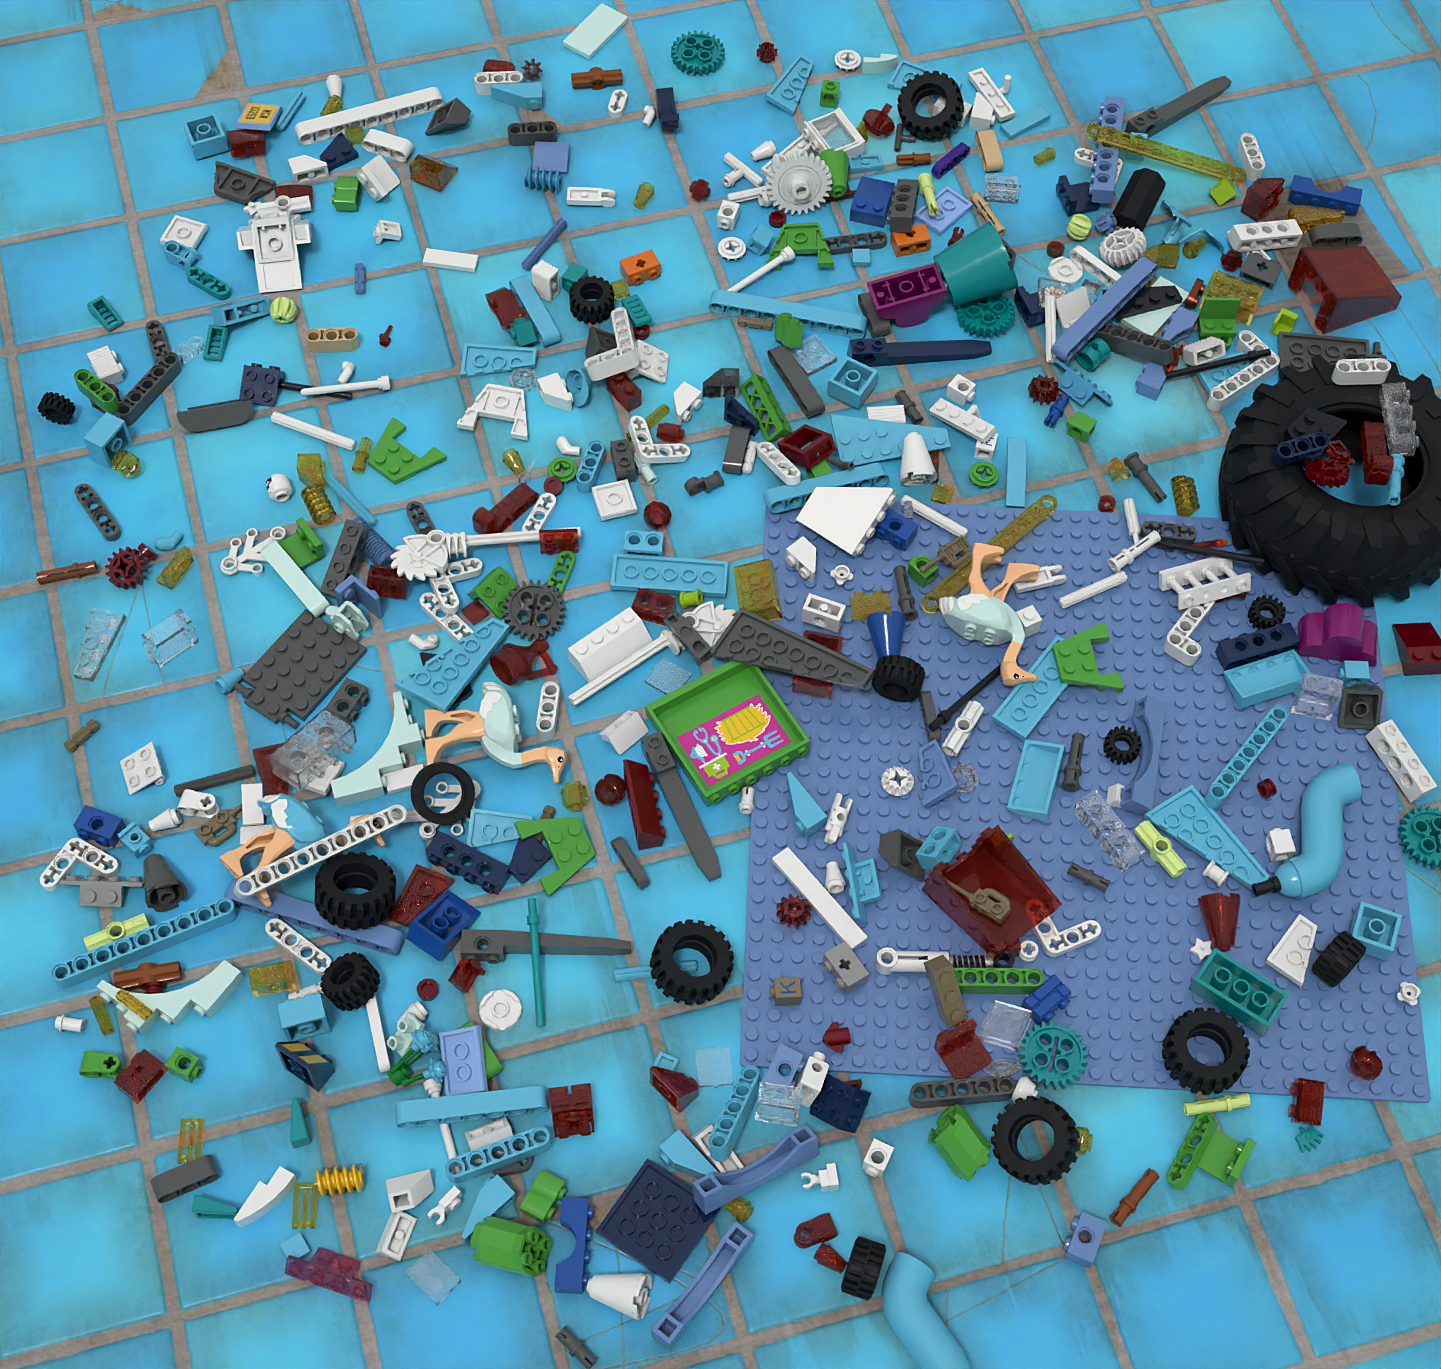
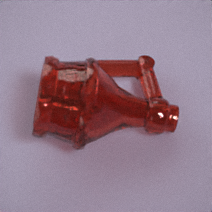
M545 639L536 640L530 646L506 643L499 652L493 653L490 657L492 670L503 683L509 686L517 684L519 680H534L547 675H555L558 669L546 652L549 645ZM541 656L547 668L532 672L535 658Z

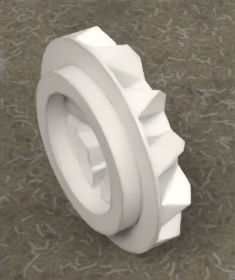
M853 50L839 51L834 58L835 66L839 67L840 70L845 69L846 72L849 69L854 71L855 68H859L861 57Z
M727 237L718 244V253L721 254L722 258H727L728 261L730 259L736 261L737 258H742L743 254L746 253V245L739 238Z
M894 765L890 769L887 768L884 774H882L881 783L884 790L889 794L903 796L913 788L914 777H912L910 770L907 771L903 766L896 767ZM895 775H897L899 779H903L901 780L900 786L899 784H897V781H893L895 780Z

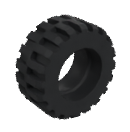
M924 71L923 75L919 76V73L914 75L915 78L913 80L909 79L906 82L907 86L901 88V94L898 95L897 108L905 129L912 136L917 135L918 139L921 140L927 138L928 141H933V138L937 137L939 140L945 134L947 136L952 133L951 129L955 130L959 126L957 121L960 122L963 118L964 101L960 88L952 77L948 78V75L945 73L939 75V71H933V73ZM928 95H940L946 99L944 109L933 117H922L915 112L919 101Z
M348 852L346 855L342 853L337 855L336 858L332 857L316 873V910L324 920L327 919L329 924L333 926L336 924L338 928L344 930L345 928H350V930L356 931L358 928L365 930L369 926L375 927L380 924V921L386 920L394 909L396 895L394 871L389 865L387 866L384 860H378L377 856L372 854L369 856L365 852H360V854ZM356 887L366 889L368 892L349 894L342 890Z
M688 919L684 924L682 921L674 923L673 927H667L663 934L659 936L650 959L652 970L650 973L653 979H657L655 985L658 989L662 988L664 990L663 994L667 998L669 995L674 997L673 1001L677 1003L681 1000L685 1001V1005H692L693 1002L700 1005L704 1004L705 1000L711 1001L715 998L716 994L719 995L731 976L734 966L732 962L734 954L733 951H729L731 944L728 940H724L725 935L721 931H715V926L712 924L710 926L704 925L705 921L698 920L697 923H693V919ZM684 948L701 952L709 962L710 972L703 976L685 974L676 966L673 959L674 952Z
M1202 1007L1195 1008L1194 1012L1192 1010L1184 1012L1183 1016H1179L1171 1025L1163 1042L1162 1058L1166 1059L1164 1063L1166 1070H1171V1078L1173 1080L1178 1079L1180 1081L1179 1086L1185 1089L1187 1086L1191 1088L1190 1092L1195 1094L1198 1091H1202L1203 1095H1210L1212 1091H1214V1094H1219L1224 1089H1230L1244 1072L1248 1064L1247 1060L1250 1057V1050L1247 1048L1249 1040L1247 1037H1243L1245 1034L1244 1029L1241 1026L1238 1028L1236 1025L1238 1021L1233 1017L1231 1019L1226 1017L1227 1013L1223 1011L1217 1013L1215 1008L1209 1007L1207 1011H1204ZM1196 1036L1212 1039L1221 1047L1225 1058L1224 1063L1219 1066H1206L1197 1062L1188 1051L1187 1040Z
M1027 1096L1026 1100L1019 1098L1015 1100L1016 1104L1013 1106L1011 1104L1005 1106L1006 1112L1003 1115L1001 1113L998 1114L996 1118L999 1122L997 1125L993 1124L992 1131L995 1132V1136L991 1137V1144L995 1147L992 1151L994 1156L998 1158L999 1165L1011 1176L1031 1185H1038V1183L1047 1185L1053 1179L1055 1181L1060 1180L1062 1173L1068 1174L1071 1170L1070 1164L1072 1162L1076 1163L1078 1158L1075 1155L1076 1151H1080V1143L1077 1141L1080 1138L1079 1131L1075 1128L1076 1123L1069 1116V1113L1054 1101H1049L1044 1097L1036 1098L1035 1096ZM1041 1120L1052 1127L1054 1131V1144L1051 1151L1044 1158L1037 1161H1029L1019 1154L1017 1139L1020 1131L1027 1124Z

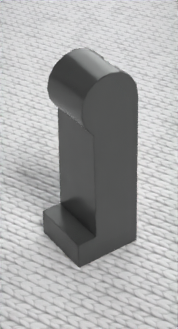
M674 610L663 619L668 629L673 632L691 654L697 665L710 655V650L712 649L710 645L677 610Z

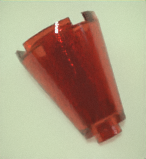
M1214 893L1198 898V904L1212 946L1221 952L1231 951L1230 948L1235 946L1241 901L1240 895L1236 893H1230V897L1223 895V893Z

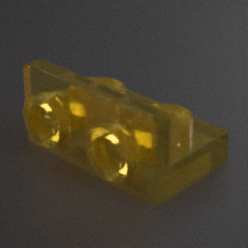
M183 546L180 551L175 553L171 561L156 578L157 583L171 590L176 586L194 562L189 548Z

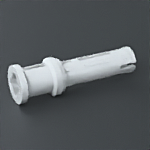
M1153 530L1130 548L1122 549L1114 558H1109L1107 563L1114 573H1118L1127 564H1132L1135 557L1161 541L1158 532Z

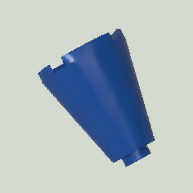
M881 611L868 616L867 626L878 659L887 655H900L906 621L905 614L892 611V615H886V611Z

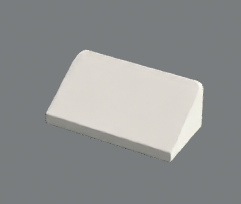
M403 1211L391 1212L375 1253L400 1261L417 1218Z

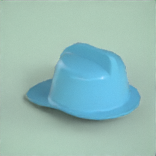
M569 364L564 368L563 379L567 386V392H571L574 402L572 404L580 407L587 401L592 382L585 369L580 368L576 364Z

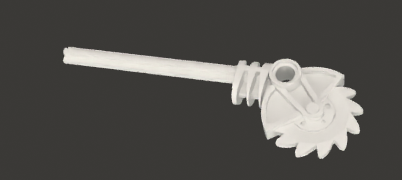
M580 527L480 535H467L465 531H462L460 534L457 532L450 534L444 533L441 530H432L427 535L416 534L402 538L403 545L395 547L397 552L390 556V559L394 560L391 564V569L397 568L398 577L405 574L409 581H412L414 577L425 581V576L435 577L437 572L445 573L448 567V556L451 559L452 554L455 553L456 558H458L459 553H463V557L467 558L466 549L469 546L581 537Z
M709 601L699 605L693 612H686L682 616L693 625V628L712 648L735 617L733 615L736 611L733 609L723 610V604L714 608L713 601ZM668 628L667 630H662L659 638L568 696V699L572 705L576 706L663 648L668 647L675 655L680 654V649L685 650L686 648Z

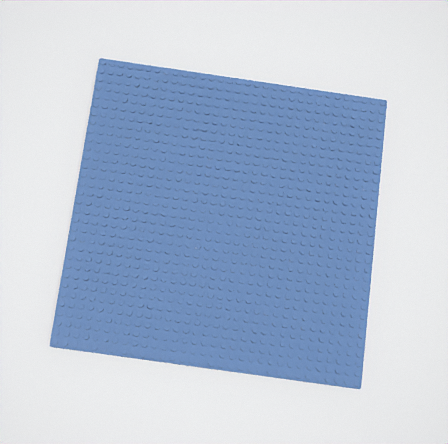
M895 501L888 508L918 524L917 536L904 551L894 547L890 542L878 538L874 534L865 542L863 552L854 557L796 520L803 507L780 513H772L766 505L761 596L762 618L875 671L878 658L867 626V619L870 614L886 611V615H892V611L902 613L901 607L898 605L899 592L893 569L896 566L903 565L906 568L910 593L915 598L914 607L918 612V617L912 621H905L900 656L913 659L924 668L925 677L921 691L930 690L936 717L941 711L947 710L1001 664L1011 641L1000 645H986L982 641L967 640L947 625L939 608V598L953 596L957 599L970 594L968 579L972 569L971 557L958 568H954L950 564L946 566L943 561H938L936 563L939 567L937 578L924 588L907 574L908 563L914 556L918 557L921 553H924L930 560H933L937 557L940 547H945L946 543L950 544L958 536L901 505V502ZM922 503L968 529L965 539L971 546V549H969L971 555L974 543L1004 548V553L999 555L1002 557L1001 563H984L981 565V578L990 591L1003 582L1009 563L1033 564L1040 567L1062 565V572L1052 575V577L1066 575L1067 580L1065 583L1016 594L1012 584L1005 597L1004 602L1015 612L1033 605L1042 618L1039 632L1025 638L1024 644L1017 656L1016 663L1021 669L1028 672L1057 635L1067 639L1102 622H1106L1110 636L1109 641L1091 643L1099 674L1120 672L1124 686L1123 692H1117L1111 688H1106L1105 690L1098 689L1097 686L1086 685L1085 687L1069 684L1027 738V740L1065 745L1066 756L1048 822L1024 817L1007 810L1025 741L991 720L993 714L1016 687L1004 685L1001 674L970 700L980 703L985 709L973 728L970 738L966 740L957 757H950L945 754L960 789L926 809L923 806L922 800L924 799V792L921 787L923 780L922 772L920 771L919 748L929 742L919 697L910 702L887 699L879 695L878 692H875L871 685L872 679L865 689L759 667L809 738L810 751L805 756L793 759L788 765L778 767L770 775L762 776L753 783L755 794L753 799L754 810L751 813L740 1065L742 1067L754 1065L757 1068H769L781 1043L804 1054L802 1058L804 1061L809 1056H812L814 1052L823 1053L826 1056L824 1062L829 1065L827 1072L959 1079L1007 1075L1012 1077L1015 1082H1018L1024 1076L1029 1078L1030 1072L1023 1074L1026 1066H1019V1062L1023 1058H1019L1017 1055L1021 1051L1018 1049L1020 1043H1023L1021 1041L1022 1036H1027V1029L1033 1031V1025L1036 1024L1021 1008L1023 1000L1030 994H961L968 1020L949 1028L939 1016L926 972H893L890 975H882L875 967L877 953L886 947L892 948L895 951H948L949 954H956L957 956L960 954L962 956L966 954L968 956H971V954L974 956L977 954L980 956L983 954L991 955L999 949H1008L1015 958L1012 968L1038 969L1044 975L1043 983L1052 975H1056L1062 981V984H1065L1071 990L1070 1003L1063 1010L1058 1008L1051 1020H1053L1054 1026H1057L1059 1021L1062 1022L1063 1028L1069 1024L1070 1032L1077 1030L1076 1038L1083 1036L1080 1044H1087L1084 1050L1089 1053L1086 1058L1088 1064L1084 1067L1086 1070L1084 1074H1080L1081 1078L1079 1081L1074 1079L1073 1085L1190 1091L1191 1088L1187 1086L1185 1089L1179 1086L1180 1081L1178 1079L1173 1080L1171 1078V1070H1166L1164 1063L1166 1059L1162 1058V1051L1164 1049V1039L1171 1025L1179 1016H1183L1184 1012L1188 1010L1194 1012L1195 1008L1200 1007L1204 1011H1207L1208 1007L1215 1008L1217 1013L1222 1011L1189 990L1194 978L1208 959V957H1204L1199 961L1196 954L1189 952L1195 946V940L1198 938L1203 942L1211 941L1210 949L1212 951L1214 948H1217L1290 994L1264 1036H1261L1241 1022H1237L1238 1028L1241 1026L1245 1031L1243 1037H1247L1249 1040L1247 1048L1250 1050V1057L1247 1060V1067L1238 1081L1230 1089H1224L1222 1093L1428 1103L1431 1100L1419 996L1415 1006L1409 1005L1406 1001H1399L1396 997L1397 993L1400 992V984L1402 982L1412 983L1418 987L1403 849L1399 845L1402 840L1397 837L1401 832L1398 831L1400 822L1395 780L1365 737L1373 729L1338 727L1342 689L1346 687H1341L1337 671L1338 668H1341L1343 662L1299 655L1313 674L1311 687L1241 709L1226 683L1223 675L1224 669L1215 653L1221 640L1225 638L1232 639L1243 633L1250 634L1258 630L1259 627L1254 629L1252 627L1253 623H1249L1248 611L1252 602L1259 596L1262 598V595H1266V598L1271 595L1273 600L1278 598V603L1282 601V607L1286 608V615L1282 623L1290 622L1298 636V622L1302 616L1314 612L1324 613L1325 609L1331 606V604L1324 602L1319 590L1304 585L1297 595L1287 589L1282 574L1274 569L1263 575L1256 569L1255 564L1233 560V571L1237 575L1251 574V591L1215 600L1210 614L1191 637L1201 647L1198 660L1194 665L1186 666L1164 651L1163 645L1170 630L1188 608L1178 609V593L1174 589L1162 591L1159 588V571L1213 556L1179 550L1168 551L1162 547L1151 546L1135 557L1132 564H1127L1121 568V571H1124L1128 577L1126 582L1069 607L1061 608L1058 602L1059 598L1116 574L1110 569L1107 560L1118 555L1120 550L1128 549L1134 545L1133 536L1129 535L1125 513ZM1137 514L1140 531L1143 523L1146 521L1192 526L1196 529L1197 536L1191 545L1251 555L1250 548L1240 550L1236 548L1230 533L1229 521H1222V518ZM1171 530L1164 531V534L1167 536L1174 535ZM1141 534L1138 535V536H1139V540L1143 539V537L1141 536ZM802 536L816 547V567L813 583L802 578L799 571L789 566L785 559L786 548ZM1218 539L1227 540V544L1219 546ZM959 553L956 554L957 559L962 556ZM839 565L847 566L850 573L853 574V579L847 580L843 585H838L835 578L830 576V572ZM1226 574L1217 576L1220 580L1229 578ZM1209 579L1199 581L1202 585L1212 583ZM1191 584L1182 586L1185 590L1193 588ZM809 593L846 605L845 617L838 633L801 621L802 609ZM1338 595L1336 604L1350 603L1361 607L1365 613V619L1377 625L1374 595H1372L1374 607H1364L1356 596ZM1260 610L1262 616L1266 618L1274 617L1270 611ZM1378 636L1377 664L1375 667L1369 666L1370 680L1367 684L1378 685L1383 690L1380 725L1388 721ZM1147 695L1166 705V718L1163 726L1164 734L1161 740L1153 809L1190 785H1193L1204 798L1212 783L1272 707L1276 705L1285 707L1289 712V716L1280 731L1223 804L1213 810L1267 874L1272 877L1284 861L1271 862L1265 844L1269 831L1276 828H1281L1282 830L1289 829L1296 850L1293 857L1299 856L1301 854V804L1303 793L1308 783L1320 772L1334 765L1345 762L1350 763L1360 779L1362 795L1359 801L1343 806L1344 853L1341 869L1336 879L1324 890L1299 900L1284 896L1280 892H1270L1255 897L1252 890L1230 875L1218 887L1216 882L1202 875L1210 864L1209 861L1153 825L1161 836L1170 840L1171 848L1187 866V869L1180 876L1172 878L1159 862L1154 861L1150 857L1149 850L1134 833V829L1140 823L1147 821L1143 818L1144 814L1139 816L1129 810L1106 804L1108 788L1117 783L1127 786L1138 770L1141 756L1140 749L1138 757L1132 763L1128 761L1127 765H1123L1121 761L1120 765H1118L1117 760L1111 762V756L1107 758L1105 756L1107 752L1104 753L1103 744L1107 733L1111 729L1114 730L1117 726L1119 730L1121 726H1125V730L1130 727L1132 728L1131 732L1134 730L1137 732L1133 721L1135 702ZM968 702L951 716V720L939 726L941 747L954 727L956 719L960 717ZM1074 733H1081L1085 736L1080 763L1082 775L1079 776L1078 782L1080 788L1076 792H1069L1061 787L1065 779L1064 768L1068 765L1072 735ZM1118 740L1115 742V746L1120 750L1130 749V745L1125 741ZM894 765L896 767L903 766L907 771L910 770L912 777H914L913 788L903 796L889 794L884 790L881 783L882 774H884L887 768L890 769ZM791 772L827 815V819L837 793L843 796L839 807L843 808L848 798L853 800L842 835L837 837L835 843L830 845L824 842L827 832L824 829L825 826L807 838L803 833H799L796 830L786 784L787 773ZM895 775V780L893 781H897V784H899L900 786L901 780L903 779H899V777ZM1269 778L1275 784L1277 793L1265 799L1259 793L1257 784ZM935 826L954 828L957 830L963 843L943 872L924 869L923 882L894 868L879 854L880 835L897 829L924 843ZM1001 827L1006 835L1012 833L1014 838L1011 847L993 855L983 841L985 829L990 828L994 831ZM845 842L854 848L857 863L872 858L877 862L883 899L864 904L867 917L866 924H862L859 920L855 919L852 913L854 905L848 892L850 883L845 875L847 866L842 857L843 843ZM787 847L825 889L826 864L834 861L839 865L846 885L842 892L829 894L868 937L864 943L853 950L869 973L868 982L849 994H846L843 989L840 990L837 987L834 976L831 973H827L822 964L824 953L842 943V941L772 862V858ZM1156 847L1158 850L1164 851L1162 848ZM1072 862L1087 870L1091 869L1095 874L1110 880L1108 888L1106 887V892L1104 893L1089 884L1085 885L1083 881L1068 875L1067 872ZM946 877L949 881L973 894L979 888L981 890L992 888L1010 900L1011 913L999 924L983 913H979L975 908H971L967 897L948 885L942 884L941 878ZM989 897V899H991L992 901L998 902L992 897ZM1033 900L1041 902L1058 933L1088 920L1098 922L1101 927V933L1098 939L1058 957H1050L1045 953L1024 914L1025 907L1028 902ZM1361 901L1401 914L1402 919L1394 951L1387 961L1364 954L1350 973L1337 986L1332 988L1311 971L1316 959L1333 939L1343 931L1349 933L1354 912ZM1032 907L1030 912H1034L1037 916L1038 909L1034 910ZM1299 914L1317 925L1313 946L1308 959V966L1304 975V982L1301 987L1265 963ZM1045 924L1038 926L1042 933L1050 931L1049 927ZM1088 927L1087 931L1083 933L1082 936L1084 937V935L1088 932L1094 934L1095 929L1091 930ZM1067 935V940L1069 942H1078V938L1076 935ZM1027 940L1035 942L1038 946L1037 957L1031 962L1023 961L1018 955L1021 943ZM1051 943L1050 948H1055V950H1057L1058 945L1060 944L1053 945V943ZM1025 948L1024 953L1027 952V955H1031L1033 950L1030 951V948ZM889 959L882 960L885 964L891 963ZM1004 960L998 961L1001 965H1007ZM800 977L801 1004L775 1006L774 998H770V985H774V978ZM965 978L967 983H974L971 978ZM991 978L986 979L988 983H995ZM1007 979L1009 983H1017L1014 979ZM1028 979L1032 984L1038 983L1035 979ZM832 1022H838L839 1028L848 1027L851 1043L842 1045L843 1052L841 1053L835 1052L823 1043V1036ZM1196 1036L1187 1040L1188 1051L1197 1062L1206 1066H1219L1224 1063V1053L1221 1047L1212 1039ZM1054 1038V1046L1051 1051L1052 1055L1048 1066L1049 1072H1052V1064L1055 1059L1054 1055L1058 1044V1038ZM1040 1040L1043 1045H1050L1047 1040ZM1061 1045V1048L1063 1050H1071L1069 1046ZM1035 1060L1039 1065H1045L1043 1060ZM781 1065L778 1069L790 1070V1067L787 1065ZM1057 1065L1059 1070H1067L1064 1065ZM1034 1078L1031 1081L1036 1083L1037 1079Z

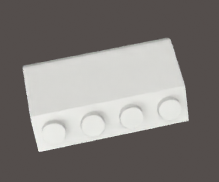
M628 607L567 649L568 661L590 683L653 642L641 618Z

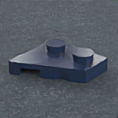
M342 132L335 137L319 156L321 161L326 162L328 171L359 158L358 152Z
M728 394L724 402V420L734 426L750 428V435L755 437L759 432V420L732 395Z
M519 836L509 864L510 873L523 884L551 857V854L533 836L522 841Z

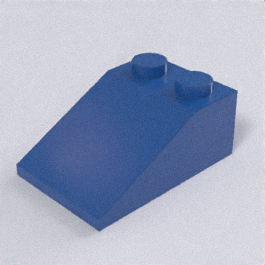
M862 176L850 208V221L883 228L895 183Z
M447 890L411 921L406 939L437 961H440L460 941L462 929L469 930L481 912Z

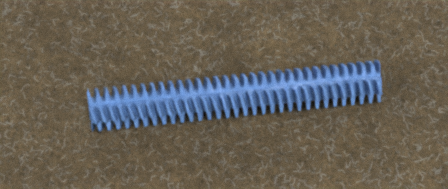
M560 218L521 263L523 269L529 271L542 254L545 253L544 251L550 247L553 241L561 234V231L567 227V221Z

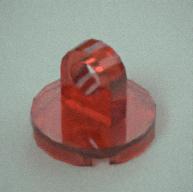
M886 103L881 111L876 109L867 110L862 117V122H865L864 126L876 136H890L895 128L894 122L888 116L893 106Z

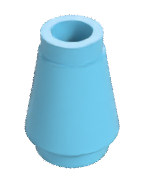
M239 667L217 676L214 681L215 687L222 694L225 692L229 693L233 689L234 684L239 682L245 674Z

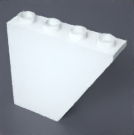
M816 487L796 520L856 557L865 549L864 544L867 539L874 535L878 522H882L885 518V511L888 506H892L895 502L897 492L892 488Z

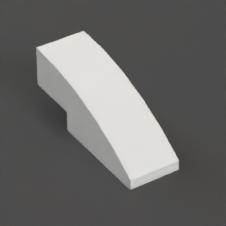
M706 1125L690 1138L701 1154L719 1173L731 1172L744 1167L733 1151L729 1158L722 1162H717L711 1158L708 1139L714 1128L712 1125Z
M279 1166L267 1185L259 1181L235 1216L234 1221L236 1225L242 1228L264 1216L277 1206L298 1182L295 1174Z

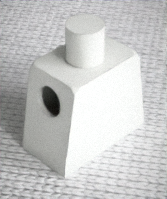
M814 1052L812 1056L808 1057L797 1077L789 1097L790 1100L808 1108L821 1091L829 1065L824 1062L826 1056L823 1053Z

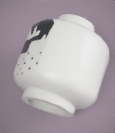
M273 474L266 481V489L270 499L276 502H285L292 495L293 489L286 475Z

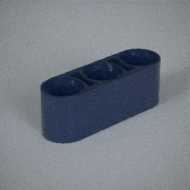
M1317 432L1282 442L1272 453L1271 460L1276 466H1285L1317 457L1329 445L1330 439L1327 434Z

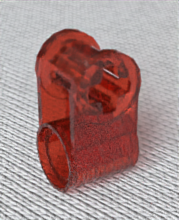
M824 1213L812 1220L799 1224L793 1239L796 1246L805 1249L832 1240L839 1233L830 1213ZM803 1232L804 1235H809L808 1239H806L805 1236H800L801 1233Z

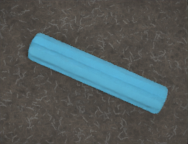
M301 91L294 95L275 123V128L278 131L285 129L305 99V95Z

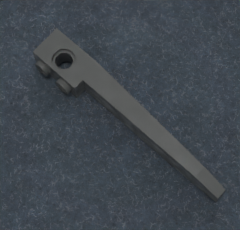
M1226 76L1209 80L1156 110L1152 107L1128 120L1124 136L1129 140L1130 133L1135 132L1148 134V138L1219 97L1230 87L1232 81Z
M659 731L641 738L642 752L696 865L709 882L721 878L717 855L679 777L676 764L661 732Z
M462 929L461 959L470 964L477 963L478 961L497 964L504 962L505 954H531L530 932ZM538 933L540 955L611 956L631 954V941ZM482 945L488 946L485 950L478 949Z

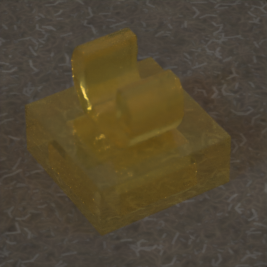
M1117 457L1110 461L1113 466L1108 467L1106 472L1109 475L1112 472H1116L1111 478L1114 482L1118 481L1121 476L1125 480L1131 476Z

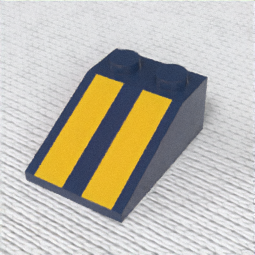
M299 1041L277 1042L275 1045L284 1069L317 1092L321 1090L335 1072L332 1060L326 1055L320 1056L315 1053L316 1050L308 1043L302 1044Z

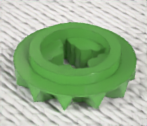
M567 457L555 458L548 465V475L550 477H557L562 482L567 483L569 480H573L577 474V465L572 459ZM560 466L564 469L565 474L560 472Z
M977 462L969 470V479L973 481V485L977 484L980 488L982 486L989 488L990 485H995L999 477L998 469L989 462ZM984 471H986V476L984 479H982L981 475L982 473H984Z

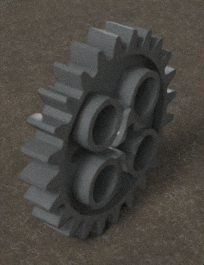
M530 579L529 585L522 581V587L516 584V591L509 590L511 596H505V600L508 603H503V608L506 609L503 610V615L507 616L504 618V622L509 623L510 629L515 628L513 635L520 633V639L526 635L528 636V641L535 637L536 642H538L539 636L546 640L547 633L552 637V630L559 631L558 625H563L561 618H565V613L562 611L566 609V606L561 605L564 603V598H559L560 591L554 593L555 586L548 588V582L541 585L540 580H538L537 584H534L533 580ZM538 595L534 624L530 626L534 597ZM523 597H529L531 601L525 603L521 601V599ZM543 600H548L550 604L548 606H543L540 602ZM520 615H526L528 619L525 621H521L518 619V617ZM540 618H544L547 620V622L545 624H539L537 620Z

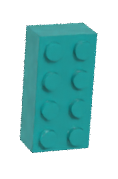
M1214 948L1189 987V990L1261 1036H1264L1290 995L1217 948Z

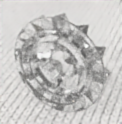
M520 367L510 373L509 384L510 387L530 392L531 388H536L538 377L534 370ZM520 377L526 380V383L520 381Z
M957 764L951 768L957 781L960 779V774L964 779L967 778L966 785L962 781H958L960 789L957 792L959 794H969L971 791L976 790L979 784V774L972 766Z
M1010 1057L995 1059L986 1066L987 1074L994 1077L1014 1075L1021 1070V1062Z

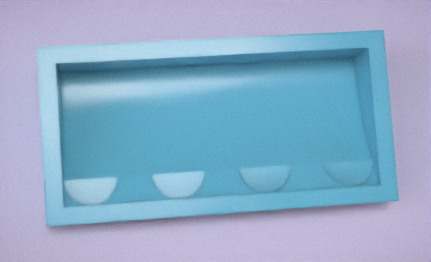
M1294 649L1223 672L1226 683L1241 709L1311 687L1313 681V674Z
M1025 739L1007 810L1031 819L1044 822L1049 821L1066 756L1065 745Z

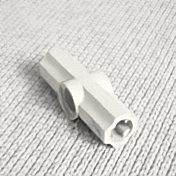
M282 195L277 197L275 201L256 204L258 214L291 210L293 215L294 213L312 211L309 195L296 198Z
M969 701L960 717L956 719L954 727L942 745V750L946 755L957 757L966 740L970 738L973 728L985 709L980 703Z

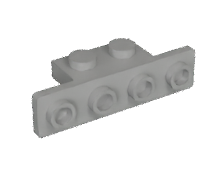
M66 875V878L59 880V884L80 885L79 906L123 907L124 886L143 887L144 880H141L139 876L128 877V880H120L121 876H108V879H100L99 875H88L87 879L79 878V875Z

